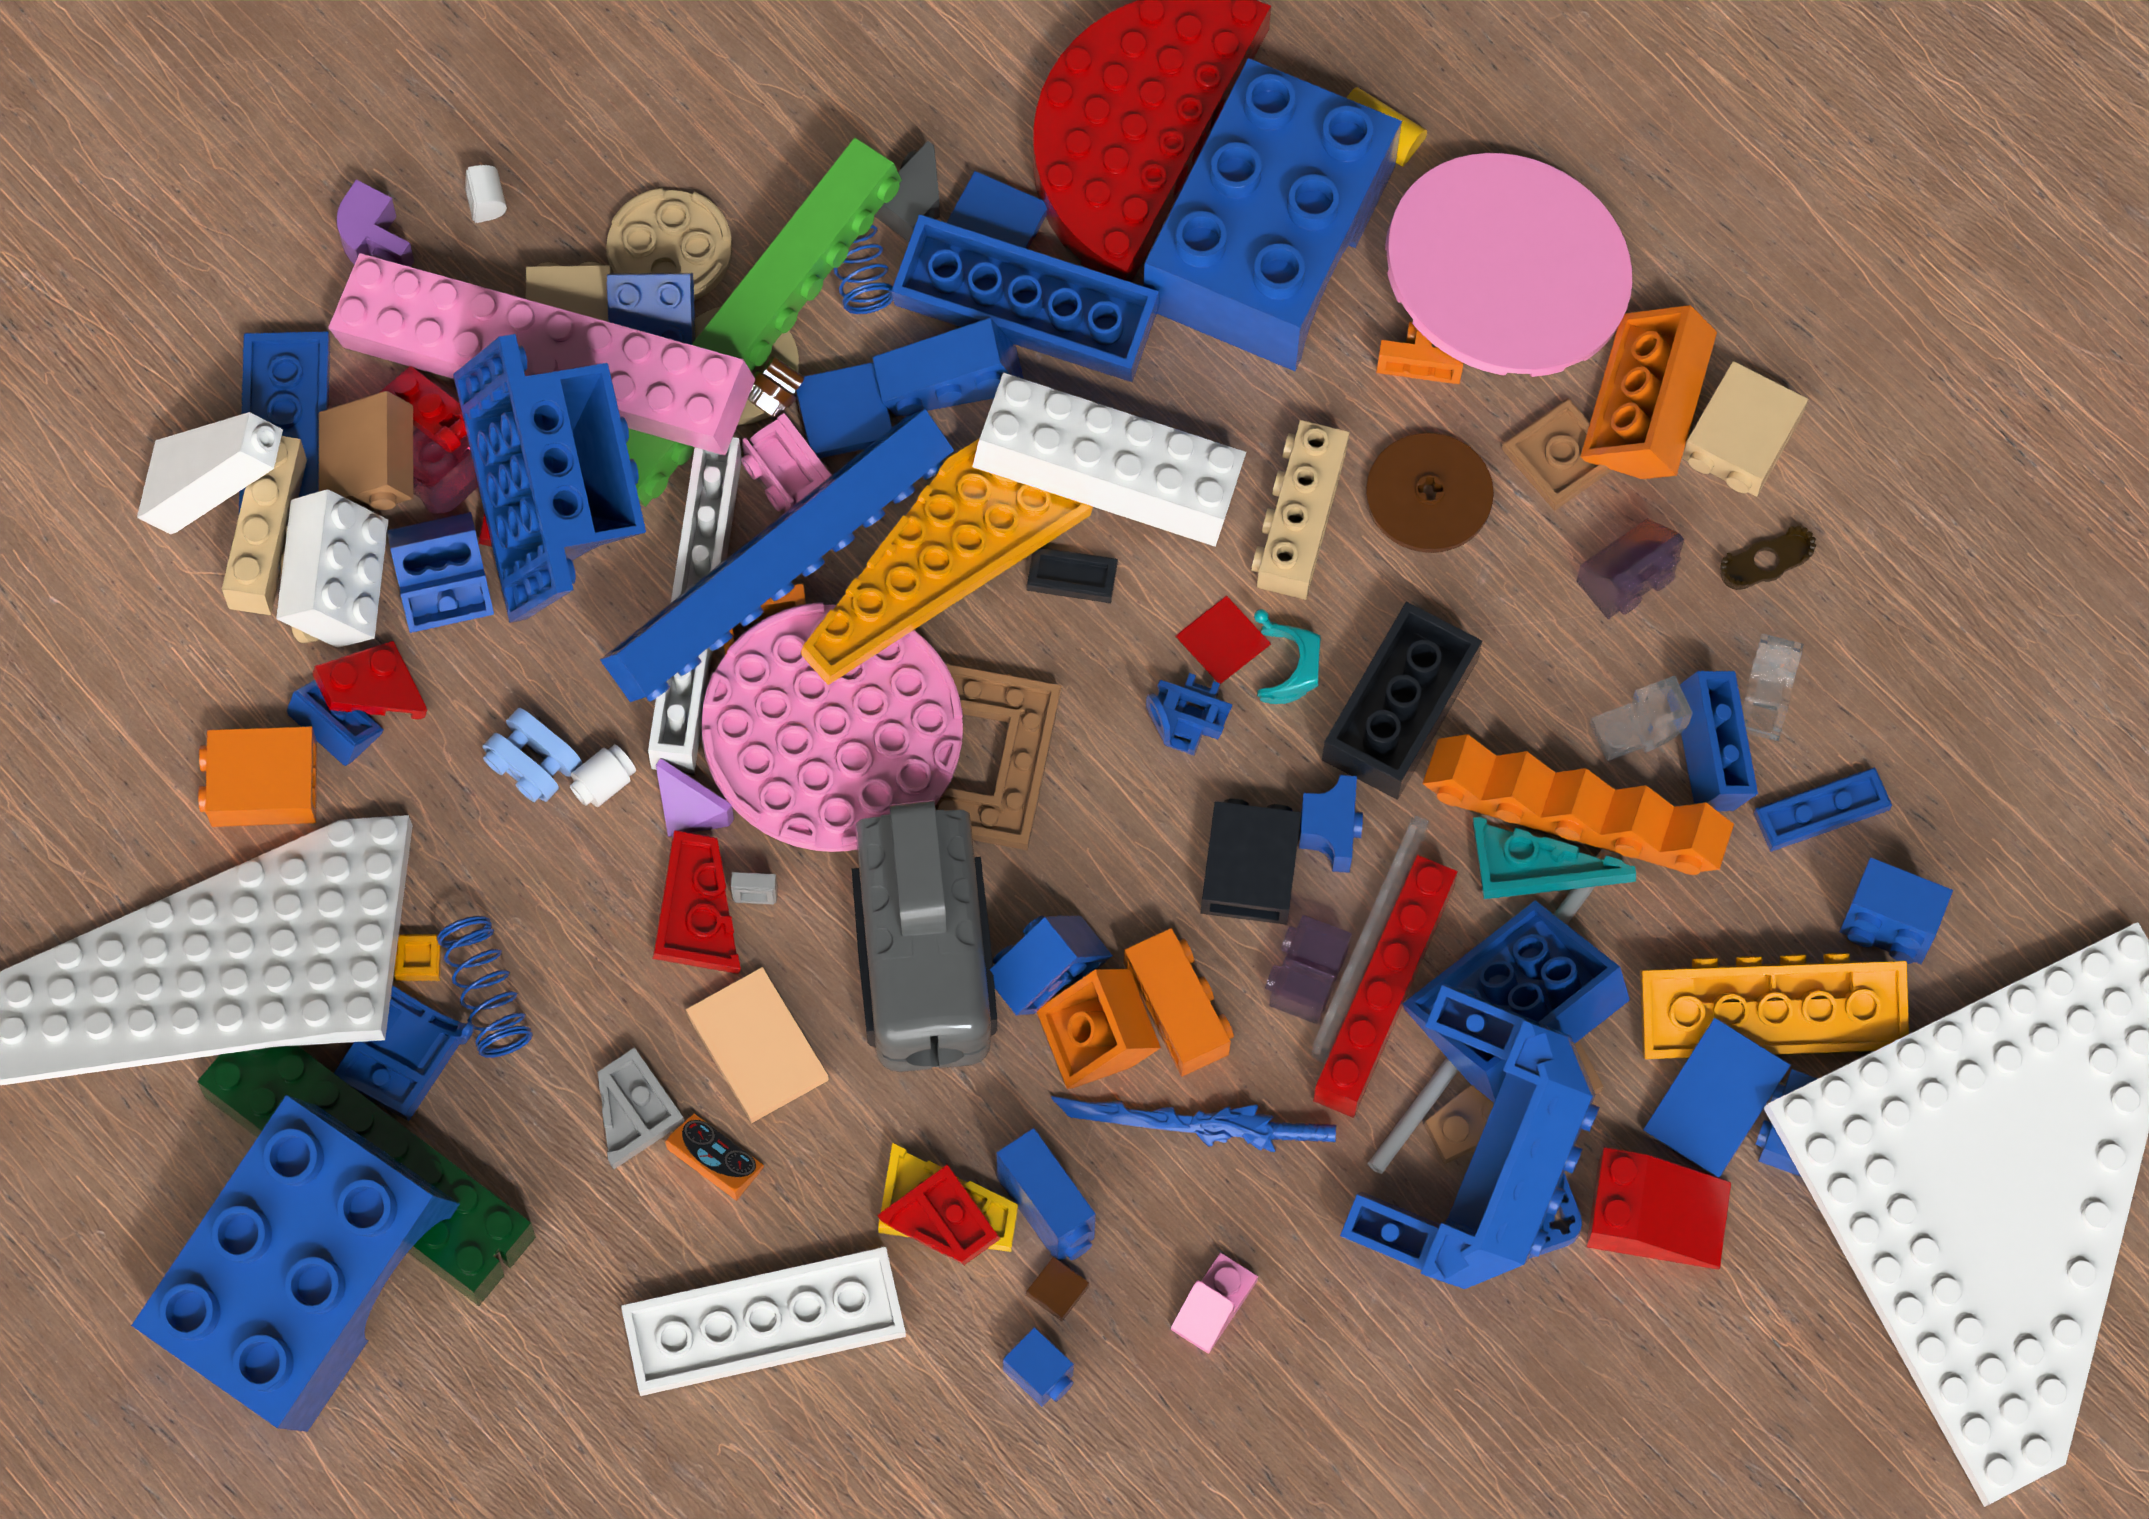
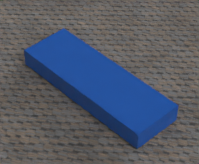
M1874 767L1758 807L1754 811V816L1770 852L1890 811L1892 803Z

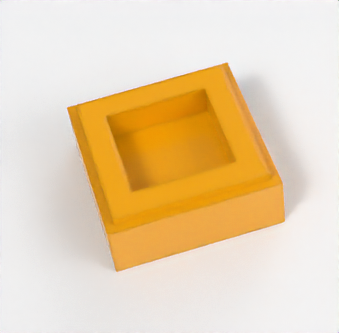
M399 934L395 960L396 981H440L442 946L438 945V934Z

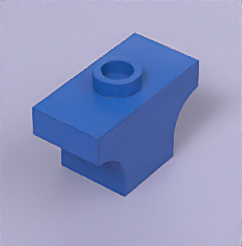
M1339 775V780L1335 787L1326 793H1303L1299 849L1317 850L1323 853L1332 865V872L1350 873L1353 838H1361L1363 812H1355L1357 776Z

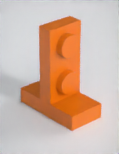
M1409 321L1406 343L1381 340L1376 373L1460 384L1463 362L1451 357L1437 347H1432V343L1412 324V321Z

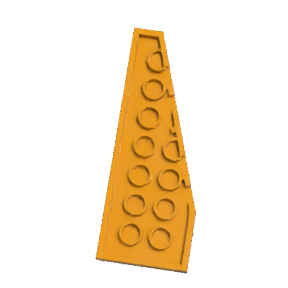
M979 439L946 459L933 481L926 485L919 494L918 500L906 516H902L868 560L867 566L859 577L851 582L842 599L833 610L831 609L804 643L801 655L827 685L833 683L1089 517L1093 506L972 467Z

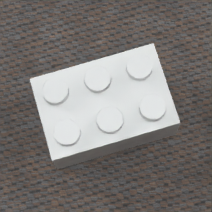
M328 489L292 499L276 619L337 648L374 639L388 519Z

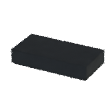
M1041 547L1032 553L1027 591L1111 603L1118 559Z

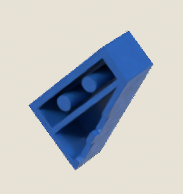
M991 318L873 357L882 403L896 417L908 416L923 409L929 411L994 399L1003 373L1024 379L1016 346Z

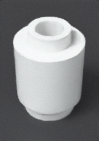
M614 744L608 750L602 748L571 773L574 782L570 785V788L578 800L585 806L591 802L594 806L599 807L631 781L630 776L636 772V768L625 752Z

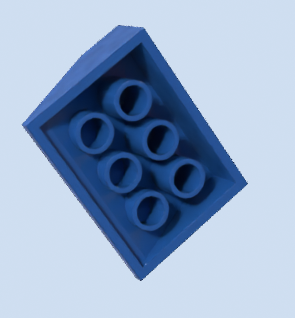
M1535 900L1402 1004L1405 1011L1465 1079L1495 1103L1507 1073L1503 1071L1506 1060L1425 1027L1442 985H1449L1571 1035L1574 1044L1630 1001L1621 967Z

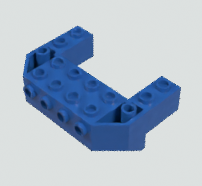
M1445 984L1439 990L1425 1027L1506 1060L1503 1071L1507 1072L1448 1218L1439 1224L1365 1192H1360L1355 1197L1340 1236L1422 1270L1421 1274L1467 1289L1524 1265L1529 1260L1530 1255L1539 1257L1549 1233L1541 1229L1547 1213L1556 1216L1565 1194V1190L1558 1188L1564 1171L1573 1174L1583 1150L1575 1146L1582 1129L1590 1132L1600 1107L1592 1104L1596 1094L1571 1035Z

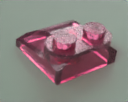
M417 428L413 431V494L422 500L426 509L431 513L442 514L452 511L479 487L468 437L466 435L460 440L461 446L453 453H449Z

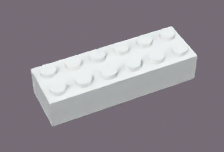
M1003 373L978 442L972 467L1216 547L1246 452Z

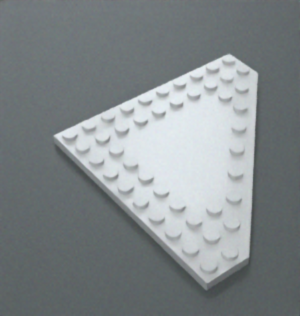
M2138 922L1790 1092L1764 1107L1767 1116L1984 1507L2066 1465L2149 1133V940Z

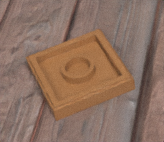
M1569 398L1505 441L1502 445L1504 453L1554 511L1612 471L1607 466L1588 463L1580 457L1590 422Z

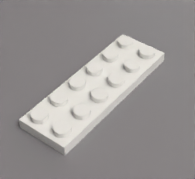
M886 1247L621 1306L640 1396L906 1337Z

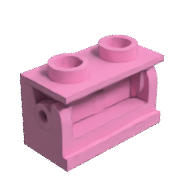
M785 413L750 438L753 446L746 438L742 439L744 457L741 458V462L752 479L755 480L759 477L767 487L765 494L778 512L782 509L785 512L832 476Z

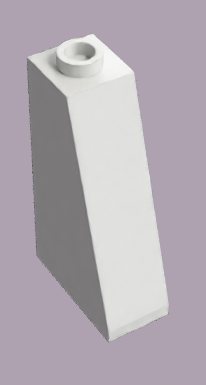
M248 412L155 440L137 518L169 534L178 532L274 469L283 429Z

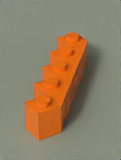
M1468 734L1437 740L1422 783L1436 793L1437 799L1444 804L1543 831L1567 840L1609 850L1626 857L1636 858L1689 875L1720 870L1734 826L1733 822L1706 802L1674 807L1647 785L1615 790L1587 768L1554 772L1528 751L1497 756Z

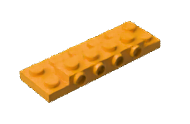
M1850 953L1823 954V962L1806 963V955L1792 954L1779 955L1780 964H1762V956L1735 957L1736 965L1718 966V958H1692V967L1640 970L1642 1050L1644 1059L1689 1058L1714 1018L1772 1054L1876 1051L1909 1035L1907 961L1904 960L1858 962L1850 961Z

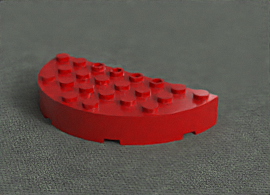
M1137 0L1106 14L1091 24L1060 55L1043 85L1036 107L1033 126V172L1038 197L1044 201L1047 207L1046 218L1049 225L1063 246H1068L1073 254L1081 260L1082 266L1132 283L1174 206L1247 59H1254L1270 27L1271 5L1258 0Z

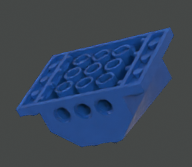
M516 334L499 336L453 374L509 623L526 620L573 591L572 584L575 583L576 574L572 561L601 545L646 533L636 489L639 479L638 469L635 461L629 458L626 445L629 439L628 425L623 416L620 417L608 363L525 376L527 356L523 346H518Z

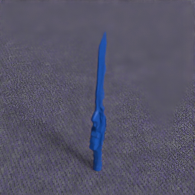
M1051 1096V1099L1071 1118L1196 1133L1208 1147L1213 1146L1215 1141L1226 1143L1231 1137H1242L1259 1150L1264 1148L1270 1152H1276L1272 1140L1278 1139L1336 1142L1335 1124L1319 1125L1309 1123L1308 1125L1306 1123L1269 1122L1273 1115L1256 1113L1258 1104L1234 1109L1227 1106L1211 1113L1199 1110L1194 1116L1176 1114L1174 1107L1145 1111L1129 1109L1119 1100L1085 1102Z

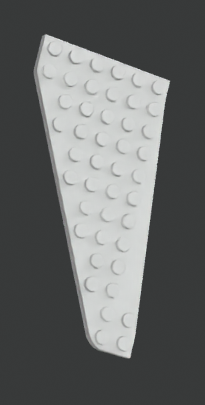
M409 815L338 820L0 971V1085L269 1047L385 1040L413 827Z

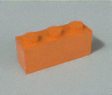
M1170 928L1124 949L1123 964L1126 969H1130L1141 999L1181 1077L1228 1056L1231 1044L1230 1039L1234 1038V1034L1224 1014L1217 1016L1210 1002L1214 1000V995L1208 981L1204 976L1198 978L1191 966V963L1195 962L1187 941L1184 938L1178 940L1173 929Z

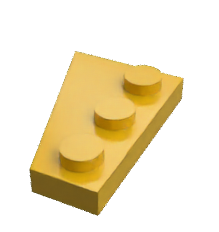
M892 1143L881 1212L943 1167L929 1160L927 1162L907 1153L906 1149ZM958 1178L1000 1237V1240L988 1249L1012 1252L1018 1204L974 1182H966ZM879 1219L878 1233L908 1237L883 1224Z

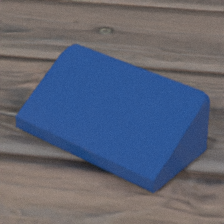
M315 680L294 691L287 708L288 716L301 727H312L317 742L344 766L353 762L384 730L363 711L343 712L330 710Z

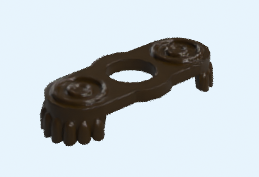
M1790 526L1785 535L1771 541L1756 542L1749 550L1736 556L1727 553L1720 565L1722 581L1731 589L1742 590L1762 581L1770 582L1777 580L1784 572L1800 566L1809 560L1816 548V538L1812 537L1813 533L1808 531L1806 527L1796 526L1794 528ZM1761 551H1770L1777 556L1779 564L1773 571H1762L1755 565V555Z

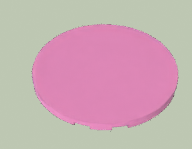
M1482 153L1458 157L1434 167L1422 175L1401 198L1387 231L1385 250H1387L1389 268L1387 272L1397 301L1399 303L1402 302L1406 311L1413 318L1412 324L1443 352L1483 371L1499 375H1506L1507 372L1530 374L1531 377L1562 372L1566 367L1583 360L1586 361L1600 351L1615 333L1627 310L1631 297L1632 265L1630 254L1622 232L1610 212L1580 182L1563 171L1531 158L1504 153Z
M812 603L786 609L767 617L742 634L730 646L715 673L713 672L706 690L702 713L703 748L709 770L723 796L745 820L763 833L787 844L810 850L828 852L857 850L855 825L861 819L889 815L890 804L934 800L935 805L938 803L949 786L958 764L963 735L962 707L955 682L947 666L934 648L915 630L827 685L804 659L801 651L807 639L831 609L833 610L836 605Z

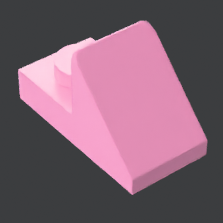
M1220 1252L1202 1281L1197 1280L1171 1330L1209 1354L1257 1283L1258 1276Z

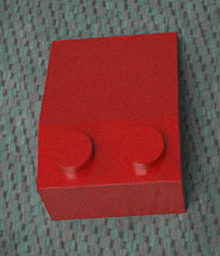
M1604 1147L1597 1167L1586 1247L1719 1270L1731 1182L1647 1154Z

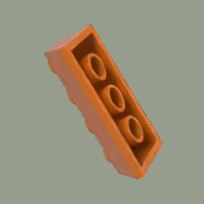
M1691 305L1624 314L1616 332L1580 457L1585 462L1595 465L1601 464L1611 470L1639 479L1677 476L1717 335V331Z

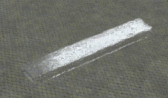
M1415 815L1409 823L1314 1040L1311 1055L1316 1060L1326 1063L1408 874L1426 838L1429 821Z

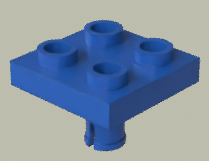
M610 273L607 275L608 322L682 343L693 344L695 341L693 273Z

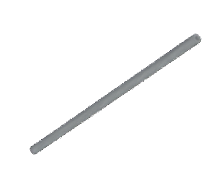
M1601 849L1596 858L1604 860L1606 855L1617 858L1619 853ZM1595 887L1572 889L1554 912V915L1567 925ZM1447 1057L1368 1162V1166L1379 1174L1384 1172L1457 1074V1068Z

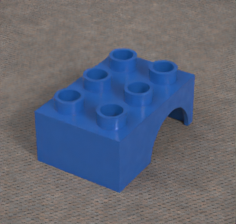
M1248 58L1145 261L1143 286L1159 291L1160 306L1157 314L1296 371L1302 359L1310 326L1326 286L1347 247L1356 248L1395 169L1402 121Z
M286 1095L131 1326L276 1428L308 1432L369 1341L365 1338L366 1322L385 1283L414 1244L434 1225L442 1220L450 1219L460 1203L317 1105Z

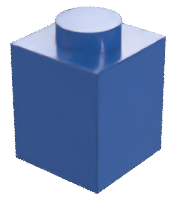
M1035 1327L1003 1359V1371L1041 1407L1051 1398L1055 1402L1060 1400L1074 1383L1070 1379L1073 1376L1074 1364Z

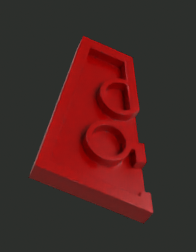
M674 830L652 959L739 974L741 966L735 947L732 916L729 914L725 891L726 883L717 838Z

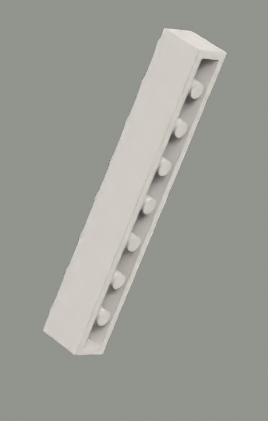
M732 437L725 456L696 447L694 449L671 603L727 559L742 458L739 438ZM707 648L699 655L702 662L693 670L683 676H680L677 672L667 681L670 688L656 698L648 747L651 769L656 770L657 762L663 759L683 773H695L702 727L703 703L708 687L713 654L710 648Z

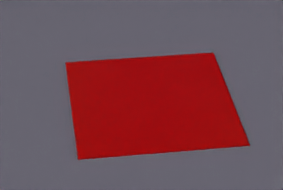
M1225 596L1175 636L1215 681L1220 684L1271 645L1267 638L1228 596Z

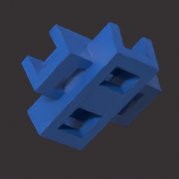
M1189 673L1184 688L1159 680L1158 696L1154 693L1147 695L1146 709L1164 745L1195 756L1202 735L1218 740L1233 705L1217 699L1220 683L1214 681L1211 688L1195 683L1196 675ZM1191 702L1193 704L1204 707V710L1187 705V703ZM1177 735L1189 739L1191 742L1188 743L1174 737Z

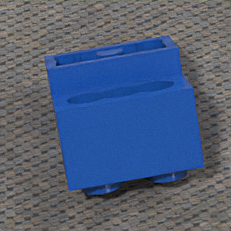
M471 512L387 530L410 633L494 615Z

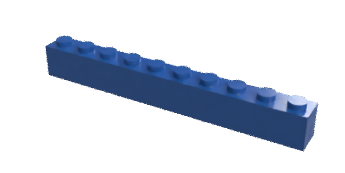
M926 409L906 416L602 657L600 661L630 702L645 697L649 702L656 699L670 688L667 681L677 672L680 676H683L702 662L699 655L707 648L714 651L727 643L733 637L730 630L737 624L741 623L742 626H745L758 618L764 612L761 605L768 599L772 598L773 601H777L788 594L795 587L791 581L802 573L806 577L819 569L825 563L822 556L833 549L834 552H837L849 545L856 538L852 532L859 526L863 525L864 528H867L880 520L886 514L882 508L889 502L893 501L894 504H897L910 496L916 490L912 484L920 477L927 480L937 474L939 468L943 465L942 460L952 453L954 449Z

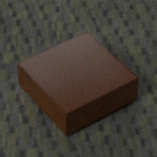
M1053 1257L1028 1288L1026 1296L1057 1319L1063 1321L1089 1288V1282Z

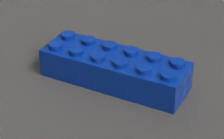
M920 214L891 291L894 305L959 327L991 318L1015 345L1129 382L1134 380L1160 306L1159 291Z

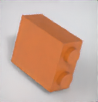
M312 727L207 730V745H200L199 748L201 772L206 771V786H199L198 803L200 812H206L211 827L316 823L317 740Z

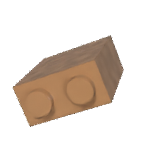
M384 391L319 412V492L328 489L370 511L389 510L398 503L413 499V405L388 391Z

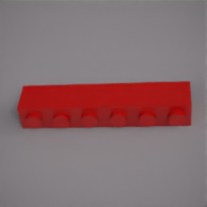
M1420 855L1416 856L1318 1079L1314 1093V1102L1352 1118L1355 1117L1403 1007L1402 1003L1407 998L1454 890L1458 871Z

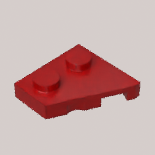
M394 641L314 666L312 675L330 710L343 712L360 710L367 714L385 716L386 711L411 713V719L418 720L426 716L428 709Z
M948 1165L877 1215L883 1224L964 1266L1000 1240L996 1231Z

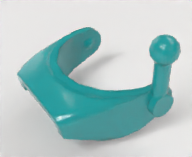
M1257 610L1254 614V619L1263 625L1261 633L1265 636L1282 637L1294 641L1298 644L1300 653L1298 666L1291 677L1278 686L1259 689L1257 696L1261 702L1269 704H1286L1296 701L1306 695L1307 692L1319 686L1321 635L1298 627L1278 625L1269 620L1266 610Z

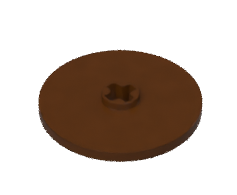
M1437 433L1409 435L1393 442L1374 461L1369 471L1366 485L1367 506L1373 521L1381 532L1402 547L1425 553L1449 551L1464 545L1474 538L1487 522L1494 497L1492 478L1482 458L1462 441ZM1427 485L1432 486L1433 491L1436 492L1435 499L1428 500L1426 493H1423L1424 487Z

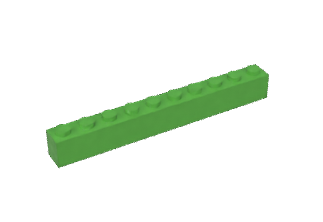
M854 138L692 345L744 359L751 372L756 366H761L770 356L772 346L780 335L787 333L794 326L798 312L805 303L813 300L819 294L823 286V280L833 268L839 267L845 261L852 243L859 235H864L870 229L874 221V215L884 203L890 202L897 194L902 179L895 164ZM628 428L629 439L626 442L629 458L635 461L638 469L639 479L636 489L639 502L646 507L653 498L659 497L664 492L668 484V478L678 465H683L689 460L694 447Z

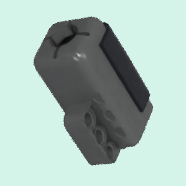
M934 800L890 804L889 815L864 818L855 825L859 868H851L867 1043L876 1048L878 1060L890 1071L908 1072L929 1070L933 1067H939L940 1069L971 1066L981 1062L990 1051L991 1036L996 1034L998 1029L994 975L990 971L993 963L981 857H974L970 814L965 810H935Z

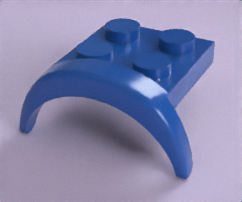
M392 985L385 1040L354 1042L334 1074L368 1100L410 1121L458 1046L468 1042L474 1032V1027L470 1022L462 1023L429 1008Z

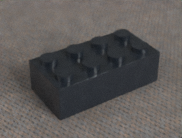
M1406 601L1324 741L1322 761L1351 776H1357L1358 780L1398 800L1477 664L1483 641Z

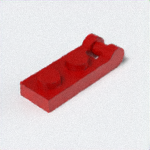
M409 366L379 392L388 391L412 404L413 425L447 452L453 453L461 446L460 440L467 435L460 403L412 366Z

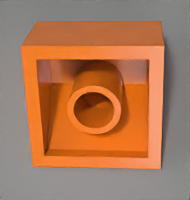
M1095 969L1048 1001L1037 1011L1067 1089H1073L1132 1068L1161 1048L1130 969Z

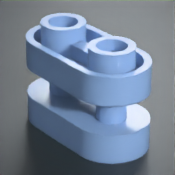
M517 708L506 720L507 726L513 733L507 739L498 733H494L482 746L486 752L483 759L499 775L507 772L518 781L515 785L526 798L532 802H535L538 798L547 802L559 789L552 776L559 771L565 776L570 777L571 773L581 766L582 761L576 752L530 713L522 708ZM525 744L544 759L540 765L521 751Z

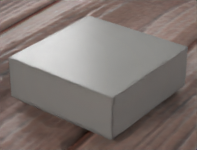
M732 872L731 892L735 903L772 905L777 903L778 888L776 874Z

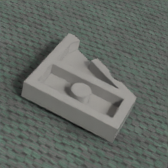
M635 1047L597 1072L608 1148L607 1155L613 1170L685 1122L684 1117Z

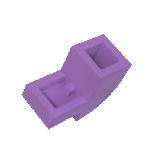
M357 179L341 201L337 212V227L346 256L354 265L359 253L411 267L414 263L410 243L387 231L396 218L392 198Z

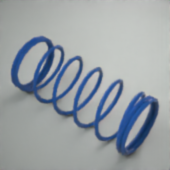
M872 225L870 228H873L874 231L871 234L858 238L853 243L865 241L873 237L877 233L878 228ZM878 244L856 247L850 250L847 256L856 251L871 247L879 248V251L872 256L862 259H845L843 263H862L872 260L883 252V247ZM884 264L867 265L853 271L846 278L838 273V267L834 268V274L843 280L839 287V292L844 298L842 300L844 309L853 314H868L881 310L891 304L893 301L891 292L893 286L887 283L874 282L854 288L847 294L843 291L845 282L864 283L877 280L888 272L889 267ZM870 268H885L882 273L874 277L850 279L857 273ZM872 290L889 291L874 298L854 299L855 296ZM884 299L878 303L864 307H853L847 304L849 300L852 302L866 303Z
M472 916L457 920L443 928L437 936L438 945L448 948L444 956L445 962L450 966L458 967L452 976V983L460 988H465L460 997V1004L465 1008L473 1009L467 1020L472 1023V1017L479 1010L505 1005L513 1001L518 994L514 991L504 992L484 1001L478 1006L467 1005L464 1002V996L470 989L497 984L505 980L510 974L506 970L496 971L479 978L470 985L460 984L456 980V975L462 968L489 963L502 954V950L491 949L469 958L462 964L449 961L448 955L453 948L472 945L493 935L492 923L485 916ZM479 923L486 924L483 928L473 931L460 939L443 940L447 935L460 928ZM497 953L496 955L488 959L471 963L472 961L485 955ZM505 974L496 980L479 984L480 982L487 980L491 977ZM513 995L504 1001L487 1005L502 997ZM520 1012L513 1013L494 1021L487 1027L473 1025L475 1030L481 1031L475 1041L479 1055L485 1058L499 1057L512 1053L528 1044L533 1037L531 1028L513 1026L521 1022L526 1014ZM519 1017L518 1019L512 1022L496 1026L497 1024L504 1022L508 1019ZM498 1030L485 1037L481 1042L479 1041L487 1031ZM520 1033L526 1034L518 1041L507 1046L485 1048L501 1038Z

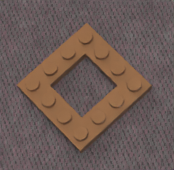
M945 664L955 682L960 697L962 714L1007 722L1009 727L994 796L947 788L935 805V810H965L969 812L972 839L974 841L1028 850L1061 696V685Z

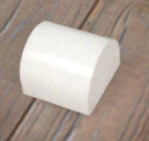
M490 165L468 167V170H466L465 191L472 220L475 223L502 216L506 212L507 207L498 170Z

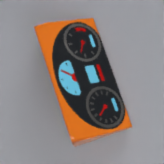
M695 1113L665 1140L667 1150L736 1201L764 1168L762 1163Z

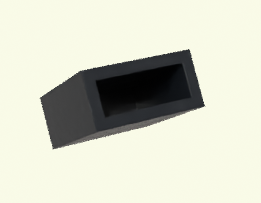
M1226 799L1224 802H1214L1200 914L1287 925L1301 812L1293 811L1289 806L1281 804H1271L1267 808L1249 806L1248 802L1241 799Z

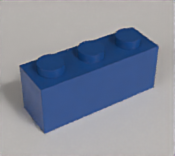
M1697 671L1673 689L1694 804L1706 802L1717 811H1734L1758 794L1735 671Z

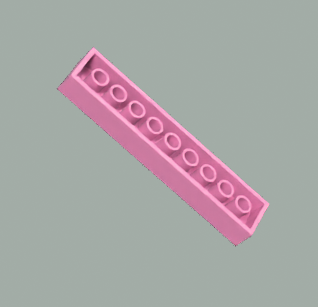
M359 253L328 327L343 348L406 366H412L454 379L453 374L495 339L499 336L516 334L518 346H523L526 352L527 370L524 372L525 376L608 363L620 417L623 416L629 429L724 456L727 453L755 381L744 359Z

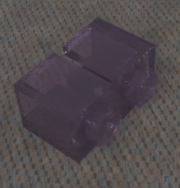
M1302 915L1297 928L1289 926L1281 947V951L1288 954L1284 959L1282 967L1273 965L1265 986L1266 990L1271 991L1269 1006L1318 1025L1333 989L1331 986L1333 982H1336L1349 950L1352 933Z

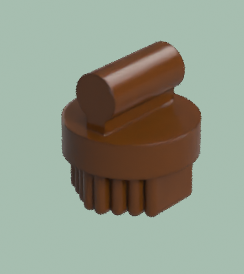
M773 356L763 372L757 370L754 374L755 381L748 400L771 417L777 419L787 407L790 408L797 398L794 392L802 384L804 376Z

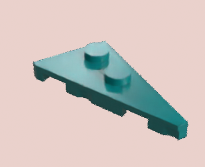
M1473 818L1484 899L1636 882L1635 866L1627 865L1620 859L1606 855L1603 860L1580 853L1579 847L1547 837H1535L1528 831L1518 828L1511 832L1488 825L1485 818Z

